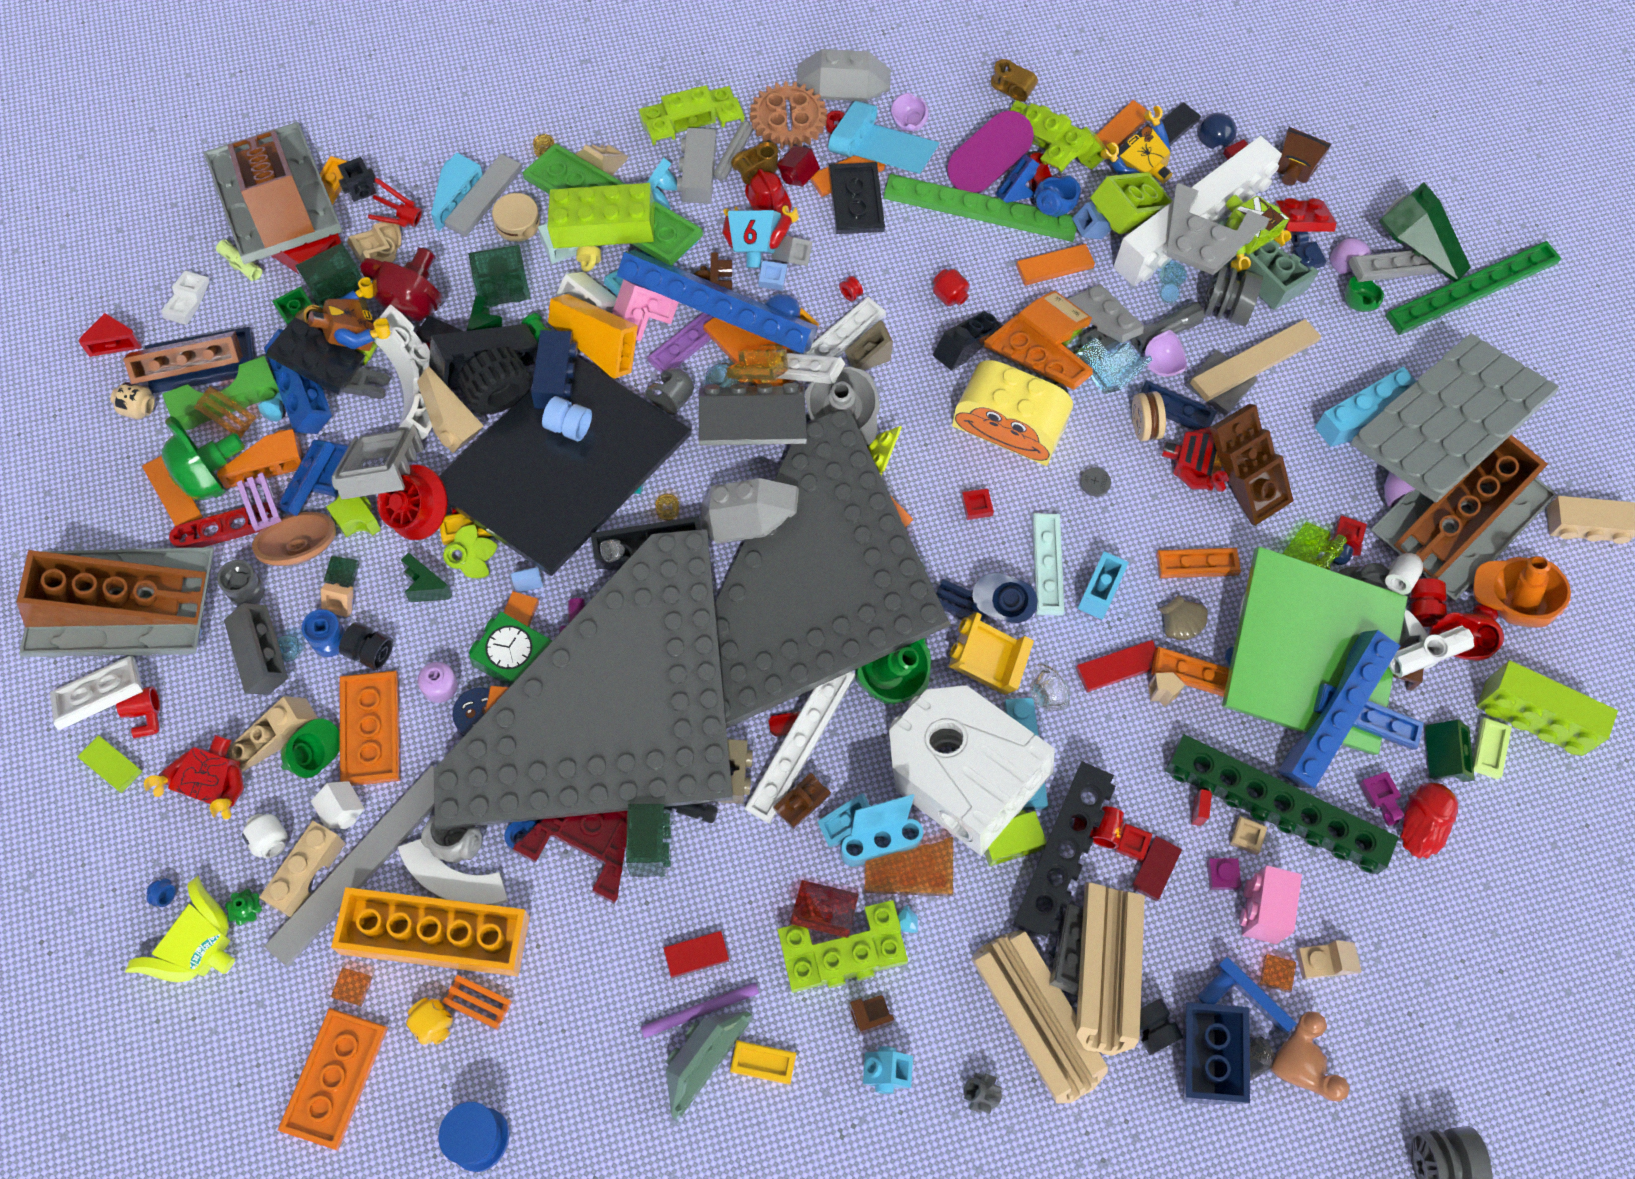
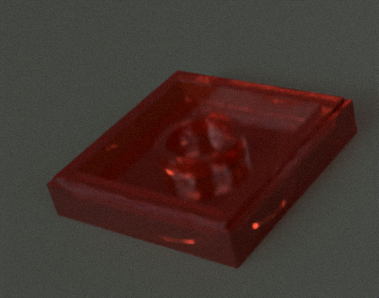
M802 880L790 924L849 938L859 894Z

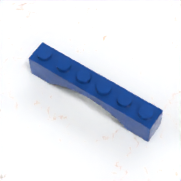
M1379 630L1361 632L1348 654L1343 676L1330 702L1313 726L1291 748L1278 769V773L1300 788H1316L1400 648L1399 644Z

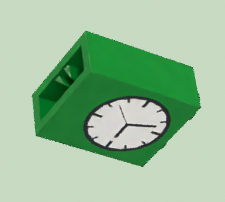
M500 611L496 618L492 617L488 621L484 630L486 633L480 641L476 640L471 646L469 658L473 667L510 687L553 640Z

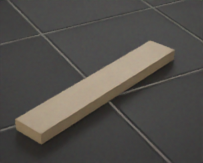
M1304 319L1194 377L1190 384L1207 402L1319 342L1322 336Z

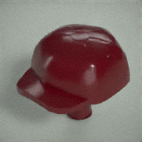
M418 247L412 261L407 262L404 267L373 258H365L360 265L361 272L364 277H369L372 281L373 296L385 309L391 304L409 321L420 322L429 317L434 311H437L439 306H441L443 299L441 293L428 281L430 276L428 270L436 259L431 250Z

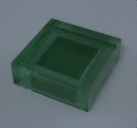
M331 556L324 582L332 585L338 583L341 587H353L360 566L359 561Z

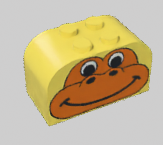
M985 360L977 365L956 406L952 426L1048 466L1067 426L1073 408V401L1063 389L1050 382L1004 363Z

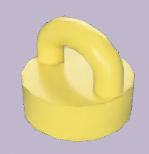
M586 246L579 247L576 250V260L581 263V269L584 272L591 271L595 264L600 263L601 250L598 247Z

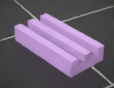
M263 473L257 474L258 478L255 479L253 477L247 478V482L243 483L242 480L236 482L255 531L282 522ZM260 484L273 516L271 518L267 517L256 487ZM251 488L262 519L260 522L257 521L247 489Z

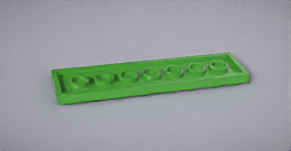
M556 143L522 172L524 180L550 194V189L625 184ZM654 201V242L631 244L656 259L673 265L703 236L702 228Z

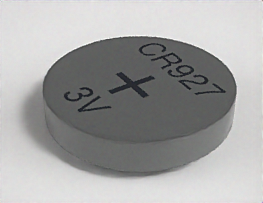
M1090 468L1081 477V488L1090 496L1100 497L1109 491L1111 478L1101 468Z

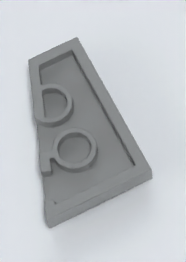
M1101 284L1067 299L1092 317L1090 323L1097 326V331L1120 343L1143 334L1144 326Z

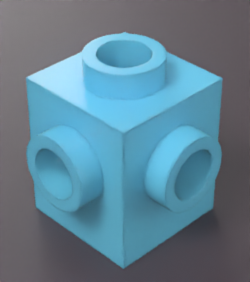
M879 1046L878 1052H865L863 1084L874 1086L875 1092L882 1094H893L894 1088H911L913 1056L896 1052V1048Z

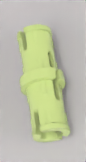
M221 240L217 244L216 251L229 261L233 269L241 271L250 281H256L261 277L262 269L253 262L243 264L238 249L229 240Z

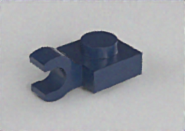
M1295 231L1296 235L1291 236V242L1296 248L1293 249L1291 254L1301 258L1300 263L1309 269L1312 266L1316 269L1324 267L1327 260L1317 242L1309 243L1308 232Z

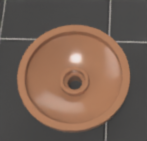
M301 512L297 516L288 515L281 518L282 522L263 528L255 536L252 550L259 561L272 566L302 564L315 558L329 547L335 537L336 527L333 520L323 513Z

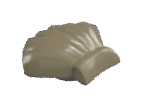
M1177 595L1171 602L1159 608V611L1164 614L1165 635L1168 638L1189 640L1199 635L1206 627L1207 608L1199 603L1185 601L1181 595Z

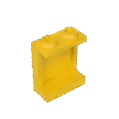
M978 612L964 617L958 627V632H960L958 640L953 644L949 653L951 660L948 667L1003 695L1018 690L1034 640L1026 636L1015 639L980 621L982 614Z

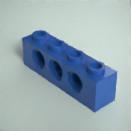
M277 329L272 338L266 344V346L264 347L266 354L267 349L281 334L283 329ZM267 357L292 429L297 433L318 434L332 417L322 386Z

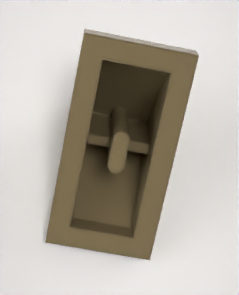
M879 320L845 350L853 368L866 370L891 361L893 340L884 322Z

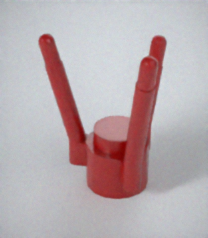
M375 178L377 184L403 203L397 205L389 200L373 195L374 200L397 210L396 217L399 219L369 214L368 218L396 224L404 228L407 225L416 227L421 219L422 209L416 207L414 201L407 199L379 178Z

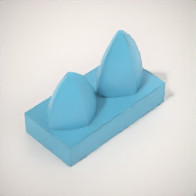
M663 158L646 183L651 184L654 201L671 210L667 198L656 187L658 186L669 191L677 190V180L668 170L671 163Z

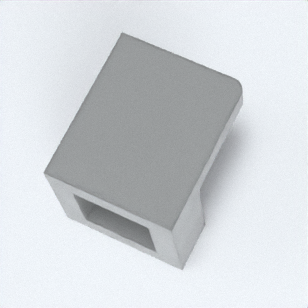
M785 236L779 247L775 248L771 258L808 266L813 242Z

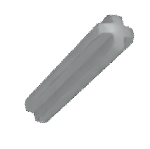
M748 121L740 124L713 173L714 177L719 181L727 179L732 170L731 160L737 153L742 152L754 130Z

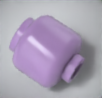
M443 662L427 664L418 675L417 681L422 694L432 702L442 703L448 701L457 691L458 682L456 675L450 666Z

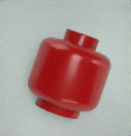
M944 269L934 278L933 293L946 306L951 307L955 304L960 306L968 299L970 283L956 269Z

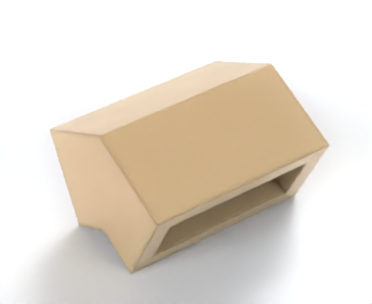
M1173 672L1155 673L1148 685L1150 702L1159 701L1166 707L1178 697L1185 684Z

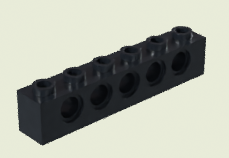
M1081 761L1012 926L1043 940H1046L1048 934L1055 935L1061 920L1056 917L1060 906L1066 908L1072 894L1067 888L1071 879L1077 881L1083 865L1078 863L1082 852L1088 854L1094 840L1093 837L1089 836L1093 826L1099 828L1105 811L1100 810L1104 799L1110 801L1116 785L1111 783L1114 777L1113 774ZM1081 793H1092L1095 796L1096 802L1092 805L1085 804L1081 800ZM1072 818H1079L1084 822L1085 829L1083 831H1075L1071 828L1069 821ZM1063 844L1071 846L1074 856L1071 858L1062 857L1059 854L1058 847ZM1050 871L1059 872L1063 878L1062 884L1052 885L1049 883L1047 873ZM1039 898L1048 899L1052 906L1051 911L1047 913L1040 912L1036 908V900Z

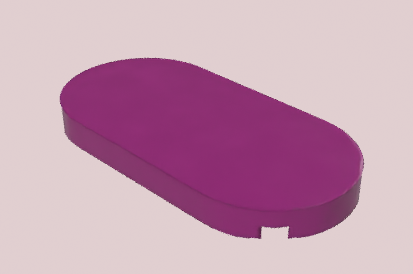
M1004 111L990 119L952 154L948 163V175L952 185L956 189L973 193H981L988 189L1030 150L1034 134L1030 121L1023 114L1016 111Z

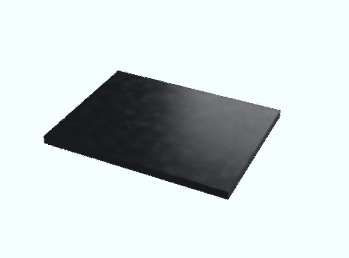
M579 357L572 360V363H575V377L570 378V383H572V399L567 400L572 403V406L578 404L592 411L590 427L581 441L577 442L565 437L562 432L555 433L542 426V417L545 409L534 408L531 389L439 475L446 490L447 505L551 577L591 537L590 533L596 532L691 436L690 428Z

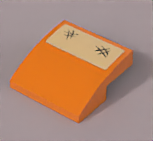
M1052 291L1038 298L1023 309L1018 316L1055 345L1070 340L1074 331L1088 327L1092 320L1091 316L1057 291Z

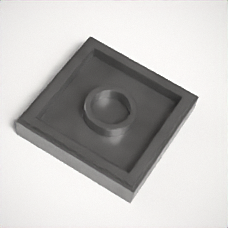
M1216 350L1187 381L1185 387L1202 398L1190 384L1192 379L1225 362L1229 358ZM1254 376L1207 401V403L1227 416L1256 384L1258 379Z

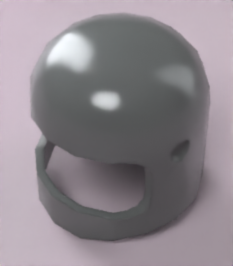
M670 367L661 373L663 384L652 383L645 390V395L664 412L675 414L692 396L694 384L685 371ZM652 389L660 390L662 393L659 396H655Z

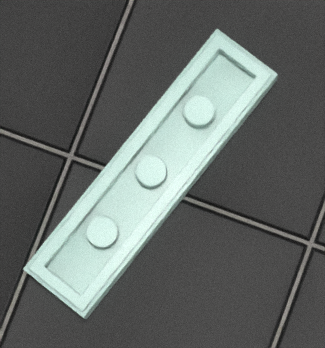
M1033 513L1034 580L1038 599L1036 615H1063L1064 591L1060 514Z

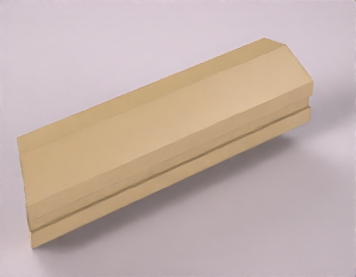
M1085 882L1076 1036L1085 1050L1097 1051L1113 1056L1135 1048L1140 1037L1145 895L1115 890L1090 882Z
M1018 930L1000 935L993 939V941L978 948L971 957V960L1056 1104L1073 1103L1084 1094L1094 1090L1108 1073V1067L1099 1052L1085 1050L1077 1038V1015L1061 989L1049 985L1051 973L1026 931Z

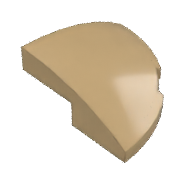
M381 222L374 224L370 231L349 236L347 243L361 263L365 258L393 263L396 259L397 249L401 246V232L399 225Z

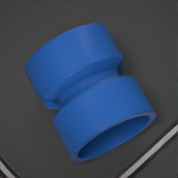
M318 609L309 613L304 618L301 626L305 639L312 649L322 657L338 655L340 640L345 632L338 618L333 612L326 609Z

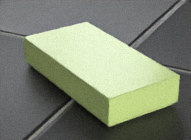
M1485 717L1480 720L1473 755L1474 772L1495 779L1502 777L1512 726Z

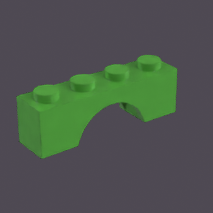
M265 356L240 364L237 377L233 383L219 392L202 393L194 390L187 384L165 392L162 395L170 416L175 417L185 430H190L205 422L220 419L234 411L244 410L255 403L272 399L280 392L271 367Z

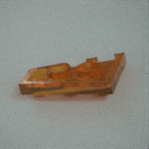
M953 837L933 844L921 845L918 848L905 852H896L865 861L864 893L952 897Z

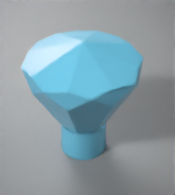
M277 393L272 399L262 401L258 405L259 412L270 421L277 422L282 419L283 401L280 393Z
M906 905L898 914L901 931L916 933L918 932V916Z

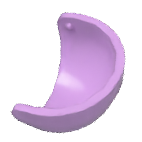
M1173 331L1162 332L1148 343L1145 350V361L1152 372L1160 376H1174L1186 370V355L1179 338Z
M1391 472L1388 474L1384 486L1385 500L1388 507H1394L1407 493L1416 490Z

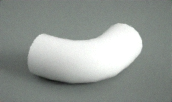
M1413 553L1399 555L1388 567L1390 572L1385 579L1388 588L1402 595L1410 593L1423 571L1421 558Z

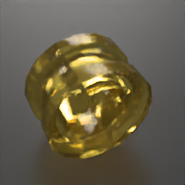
M540 134L534 138L533 148L538 158L555 144L554 139L550 135Z
M667 493L662 494L655 502L656 513L660 519L670 521L678 516L680 507L676 496ZM665 504L668 506L672 504V510L667 508L663 511L662 505Z

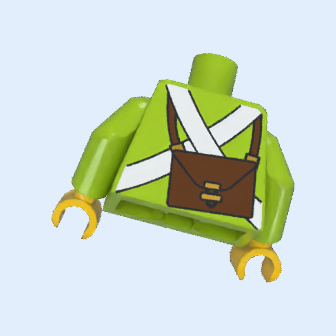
M1233 195L1226 202L1225 206L1232 212L1226 227L1233 230H1238L1248 210L1270 218L1267 227L1263 231L1260 230L1251 242L1245 244L1237 251V258L1231 262V269L1232 267L1237 268V273L1248 269L1251 265L1250 259L1244 256V253L1249 255L1272 240L1279 243L1280 247L1285 246V242L1290 241L1291 233L1284 230L1289 218L1280 212L1278 206L1268 203L1260 196H1255L1244 203L1237 195Z

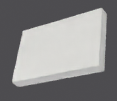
M133 655L50 692L53 724L58 731L143 692L138 665Z

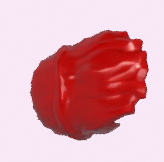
M1448 613L1438 619L1429 631L1430 635H1439L1461 625L1469 629L1474 637V647L1454 656L1464 660H1485L1493 656L1504 642V632L1501 626L1492 618L1481 614Z
M1423 783L1408 795V802L1403 809L1404 822L1400 838L1403 839L1402 846L1412 856L1419 859L1422 857L1428 859L1432 854H1438L1445 847L1453 824L1456 822L1459 807L1457 797L1448 787L1440 783Z

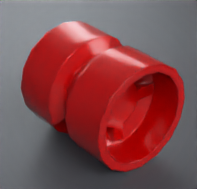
M1433 578L1418 579L1409 593V600L1412 603L1409 606L1410 612L1420 622L1422 627H1431L1436 624L1438 619L1447 615V604L1444 603L1447 600L1446 583Z

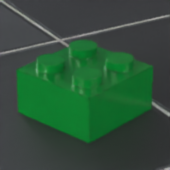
M301 286L272 301L286 326L295 317L297 312L313 305Z

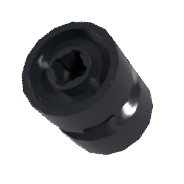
M354 622L346 629L340 640L339 653L354 661L360 659L362 665L373 670H379L386 663L392 652L393 639L379 631L373 633L370 627Z
M1162 998L1144 1006L1140 1010V1032L1143 1034L1141 1041L1149 1056L1184 1038L1176 1022L1169 1021L1170 1012Z

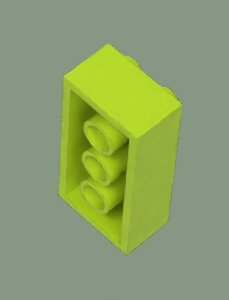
M650 183L550 189L547 229L554 249L654 242L655 203Z
M1511 660L1486 679L1476 706L1484 710L1491 717L1501 718L1519 730L1531 732L1542 741L1554 743L1565 748L1568 753L1584 756L1609 739L1618 710Z

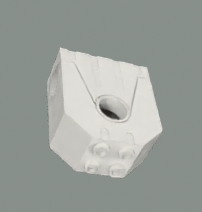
M967 685L926 689L921 696H916L912 699L908 710L902 717L897 716L889 728L896 791L903 797L914 794L912 804L960 841L963 840L964 844L980 856L985 853L992 842L1054 772L1055 748L1037 735L1034 736L1033 732ZM946 746L957 749V751L948 754L939 753L937 750Z

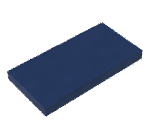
M245 327L145 345V349L236 331L243 354L242 359L237 363L148 381L151 393L170 391L187 384L192 387L235 379L238 374L239 365L255 359L251 328Z

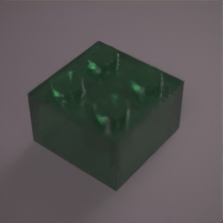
M343 243L295 265L309 297L315 305L322 309L326 300L338 299L352 290L356 292L360 289L358 285L359 280L362 279L360 272Z
M520 245L468 253L477 296L486 297L485 307H494L510 302L518 303L531 299Z
M628 804L626 865L630 877H666V868H671L670 842H666V839H672V821L670 813H665L664 804Z

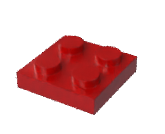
M1287 198L1284 201L1276 200L1275 206H1278L1280 212L1289 218L1284 228L1285 230L1296 232H1335L1337 222L1324 201L1316 198L1309 199L1308 201H1298L1293 198Z

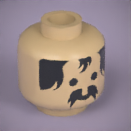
M131 382L122 383L112 391L110 397L116 413L136 420L149 416L155 406V397L150 389L142 385L131 384Z

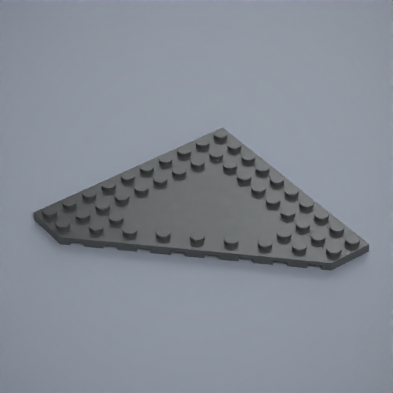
M849 408L834 411L807 424V444L791 445L774 481L799 488L797 513L791 518L788 517L767 536L745 540L714 604L726 729L951 626Z
M707 529L652 534L434 768L435 828L437 830L733 800Z

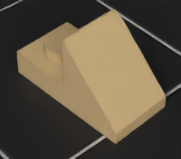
M1335 940L1328 945L1302 947L1296 950L1302 980L1362 973L1356 946L1353 942Z

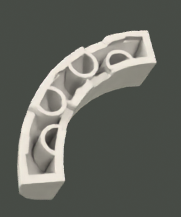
M390 304L379 317L388 320L390 336L387 339L375 337L374 342L390 359L402 384L404 408L396 431H409L414 424L421 441L430 432L432 424L417 381L424 370L429 367L430 350L427 344L422 343L413 331L414 326Z

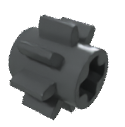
M975 1073L974 1078H970L964 1086V1099L971 1102L969 1105L970 1110L979 1113L983 1111L990 1114L991 1110L1000 1104L1002 1087L994 1085L997 1079L995 1076L987 1073L984 1075Z

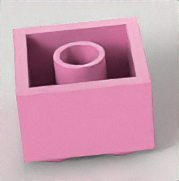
M1266 865L1258 873H1255L1250 880L1246 881L1243 896L1247 898L1246 908L1242 909L1239 919V925L1243 926L1242 936L1278 944L1294 933L1302 874Z

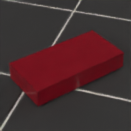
M1155 836L1131 888L1157 902L1163 893L1182 849Z

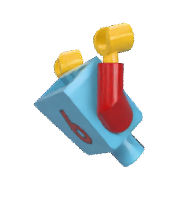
M735 206L734 211H729L728 208H725L723 212L726 217L722 234L734 252L746 254V268L759 269L761 268V254H774L775 248L779 247L791 224L799 219L797 207L794 208L793 212L789 213L788 206H783L782 216L781 213L774 210L739 211L737 206Z

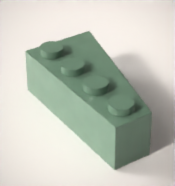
M1229 217L1218 224L1226 226ZM1274 240L1249 255L1244 253V256L1250 259L1251 265L1248 269L1242 270L1237 274L1241 278L1246 271L1262 275L1263 280L1259 296L1273 310H1276L1307 291L1319 271L1313 266L1310 269L1300 263L1302 259L1295 254L1290 256L1279 249L1280 244ZM1236 255L1229 262H1227L1230 266L1232 260L1237 258Z

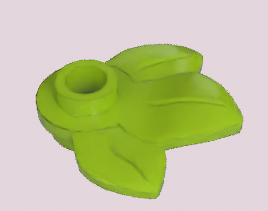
M468 525L456 532L454 542L448 544L444 549L443 558L449 567L461 569L467 577L485 578L490 575L485 561L495 554L498 545L488 538H478L476 525ZM460 550L462 558L457 561L454 558V552Z

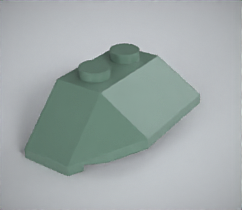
M748 1011L707 1017L700 1024L694 1022L685 1035V1038L688 1039L681 1050L676 1047L667 1058L666 1063L669 1066L666 1069L670 1110L671 1116L675 1121L678 1122L752 1021V1014Z

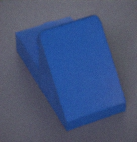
M1024 154L995 195L1006 203L1034 197L1035 192L1025 186V184L1035 176L1037 167L1040 164Z

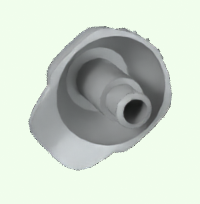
M843 367L834 384L811 382L805 391V401L812 422L834 411L847 410L849 408L866 446H869L876 439L877 414L880 410V402L874 381L869 373L853 367Z

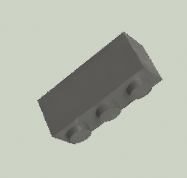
M242 603L224 619L243 690L245 694L269 695L288 679L287 671L267 605Z

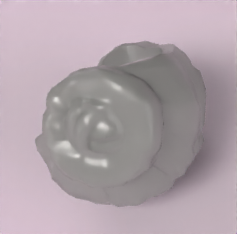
M431 817L422 830L421 843L426 848H429L434 857L456 864L461 860H471L475 857L482 846V834L476 826L437 830L435 828V817Z

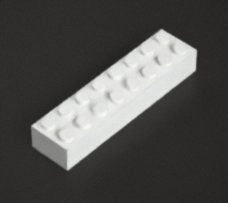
M1262 136L1258 137L1191 187L1199 192L1189 212L1215 223L1221 222L1226 216L1230 217L1232 212L1225 206L1226 202L1233 195H1237L1245 203L1255 197L1259 191L1264 192L1272 183V175L1279 168L1278 162L1282 153ZM1174 201L1122 240L1113 268L1133 286H1136L1141 281L1146 282L1158 268L1163 269L1171 261V258L1166 255Z

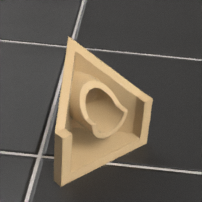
M585 144L583 149L575 154L611 176L628 159L626 154L613 146L607 145L605 147L602 144L600 147L594 144L592 146Z

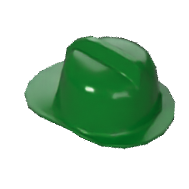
M323 718L313 719L306 723L283 745L281 749V760L283 763L280 766L281 769L288 770L302 778H312L334 760L340 751V733L338 728L331 721Z

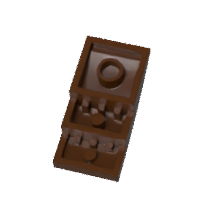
M1247 404L1210 427L1224 471L1227 473L1230 485L1252 525L1256 526L1294 501L1283 455L1275 454L1270 430L1262 429L1257 405Z

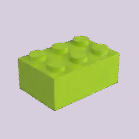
M1150 172L1107 176L1090 197L1095 204L1096 210L1105 216L1110 223V227L1118 234L1131 233L1173 201Z

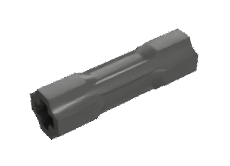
M1193 301L1179 308L1175 313L1153 324L1145 325L1143 334L1130 339L1131 344L1137 352L1142 353L1146 350L1148 343L1162 332L1171 330L1177 334L1203 323L1206 317L1204 309L1198 302Z

